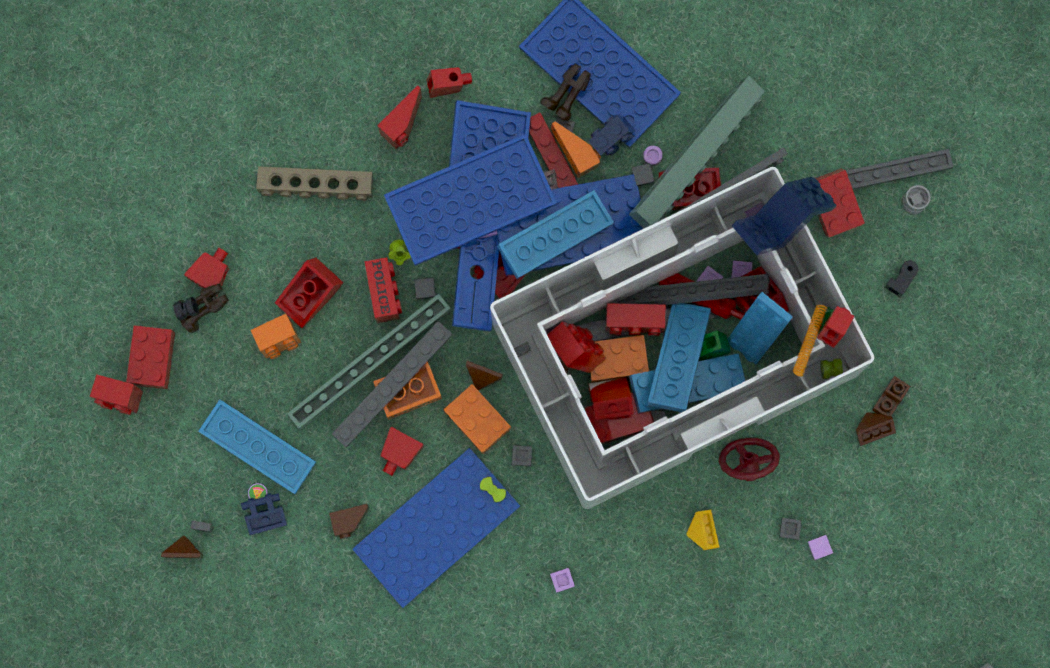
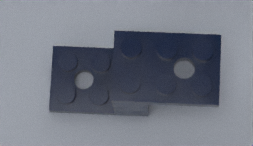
M807 177L785 183L754 216L736 220L731 226L758 256L784 248L814 216L830 212L837 205L833 202L832 196L820 187L821 185L818 180Z

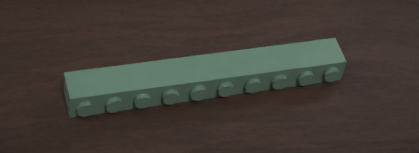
M750 76L739 81L630 212L629 215L642 228L661 221L662 215H666L673 208L671 204L675 200L678 201L684 195L683 190L686 186L689 187L696 180L694 178L697 173L700 174L707 167L705 163L717 155L719 146L722 147L729 140L728 135L731 132L734 133L740 127L739 122L750 115L752 106H756L762 100L761 95L765 91Z
M437 294L288 412V416L302 431L432 328L438 321H441L451 313V308L440 294Z

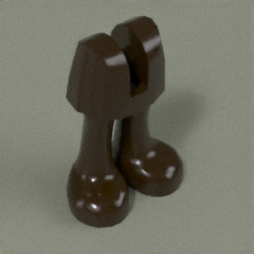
M576 63L563 74L564 80L557 92L552 97H543L540 101L546 108L552 111L556 110L555 114L568 122L571 119L570 110L574 100L580 91L586 90L591 77V73L585 70L578 80L575 81L574 79L581 70V66ZM572 86V89L568 97L566 98L564 103L557 109L561 99L563 98L567 90Z
M220 283L202 289L201 295L195 298L198 306L202 303H205V305L199 309V315L187 316L186 319L180 321L187 331L191 333L196 332L199 329V319L211 312L217 313L229 301L226 294L216 298V295L224 290Z

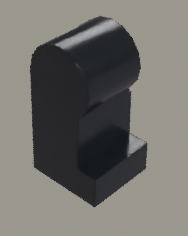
M912 260L904 262L899 269L900 274L896 280L890 278L884 288L901 298L916 276L918 265Z

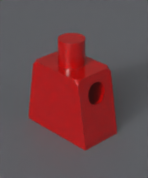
M459 67L431 70L426 80L429 96L433 98L460 92L463 85L472 84L471 73L461 74Z
M219 247L213 256L204 252L185 272L184 276L202 288L219 283L222 286L229 271V267L222 262L228 253Z
M390 427L381 453V458L387 460L382 471L393 476L397 467L406 470L423 449L424 444Z

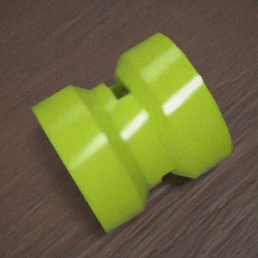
M841 358L834 359L833 361H820L822 379H829L832 376L836 377L843 373Z

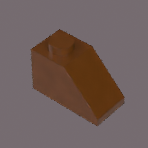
M368 504L329 513L335 537L339 536L340 539L351 537V533L357 530L369 510Z

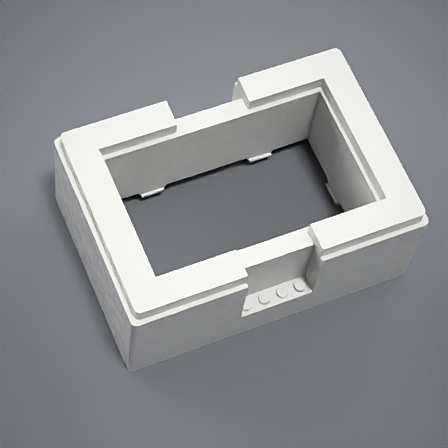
M770 167L491 304L494 330L584 509H590L689 460L693 453L755 422L757 425H760L857 377L873 362L874 354L854 318L845 335L834 348L824 344L823 341L816 337L814 348H812L813 351H811L809 362H807L805 373H803L804 376L800 377L793 373L798 355L783 363L779 360L757 371L755 377L668 419L666 416L643 427V432L604 450L580 402L582 396L571 374H566L547 336L562 321L574 324L606 308L607 303H617L744 241L731 225L736 220L746 218L745 211L760 202L765 205L785 184L777 168ZM807 225L784 248L757 256L764 271L783 293L789 309L788 313L793 316L790 321L802 344L816 305L829 306L833 310L838 306L846 308L851 312ZM528 342L531 351L518 357L514 348ZM841 358L843 373L836 377L832 376L829 379H822L820 361H833L834 359Z

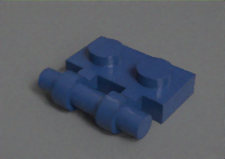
M271 493L265 494V497L258 499L250 498L248 501L241 503L242 510L250 509L251 514L244 515L249 535L287 525L282 505L274 507L273 502L280 501L279 493L273 495ZM267 504L268 509L257 511V506Z

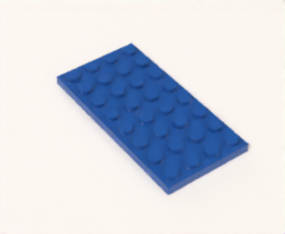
M563 0L519 45V49L560 86L564 80L563 74L575 63L581 66L580 72L574 79L575 81L578 80L583 71L586 70L591 73L586 90L580 91L576 100L604 126H606L605 122L611 116H624L636 130L632 133L634 137L627 143H624L628 148L681 95L677 88L579 0ZM572 86L567 90L568 93H570Z
M526 134L384 194L415 266L557 205Z
M634 174L552 189L551 191L557 205L497 230L498 244L595 190L614 223L532 271L573 264L644 229L629 215L641 200ZM501 254L506 276L514 275Z
M470 448L352 549L402 608L520 507L507 490L505 499L497 503L494 502L492 495L487 491L480 490V482L486 477H492L493 485L497 488H505Z

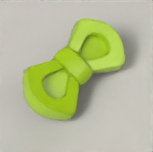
M486 477L481 480L480 490L487 491L492 495L494 502H501L505 499L506 490L493 485L492 477Z

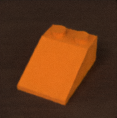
M556 121L552 123L550 130L578 178L599 166L601 156L596 149H593L590 144Z

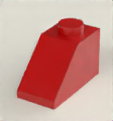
M837 306L819 332L817 339L834 348L845 335L855 316L848 309Z

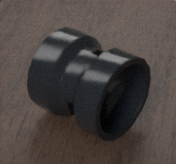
M189 297L183 302L177 301L173 304L175 315L179 321L186 319L187 316L199 315V307L194 297Z

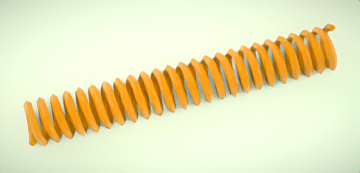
M816 305L793 369V373L797 376H804L803 373H805L807 362H809L811 351H813L812 348H814L816 337H818L817 334H819L820 326H822L821 323H823L825 312H827V307L824 305Z

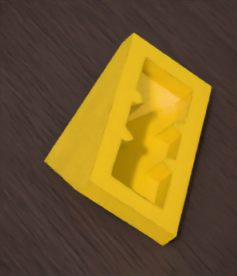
M711 510L696 512L686 533L687 536L703 550L719 548Z

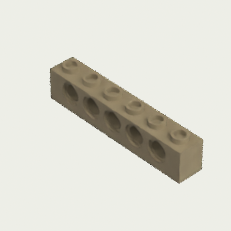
M258 166L256 189L263 196H272L273 193H279L282 197H291L292 194H299V197L302 198L318 195V198L321 199L337 196V199L347 200L348 197H356V200L366 201L367 198H372L373 173ZM279 178L282 180L281 185H272L275 179ZM299 179L301 184L298 187H292L291 183L293 180ZM318 180L320 185L317 188H311L310 184L312 181ZM337 181L339 186L336 189H331L329 184ZM351 182L358 184L355 190L348 189V185Z

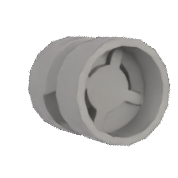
M920 185L909 188L902 198V206L905 211L910 214L921 213L930 202V192L927 188Z

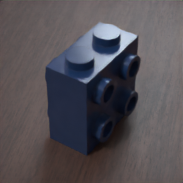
M611 116L605 122L606 126L604 128H598L590 135L592 137L589 140L590 144L601 156H612L620 149L618 146L621 143H627L634 137L632 133L636 130L624 116Z

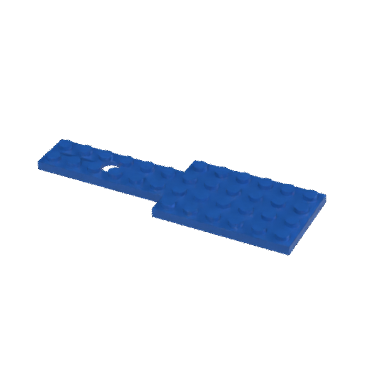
M457 100L455 102L449 166L524 134L529 137L531 112ZM496 235L476 239L460 246L452 326L489 332L492 329L490 306L495 298L499 256ZM472 266H480L484 271L481 279L471 277L470 268Z

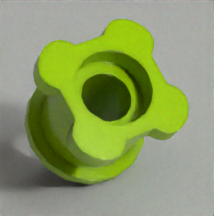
M398 239L390 244L388 256L389 259L396 261L397 265H403L406 259L411 258L404 240Z

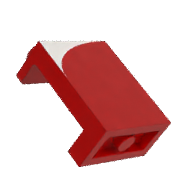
M627 378L588 383L595 420L634 414Z

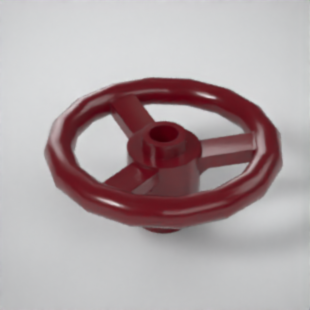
M746 437L727 444L719 453L718 463L722 471L730 477L754 481L767 476L779 465L780 454L776 446L769 441L761 438ZM744 446H761L769 450L771 454L758 456L753 452H747ZM735 449L740 455V465L732 469L728 466L726 457L730 451ZM770 463L767 467L760 470V464Z

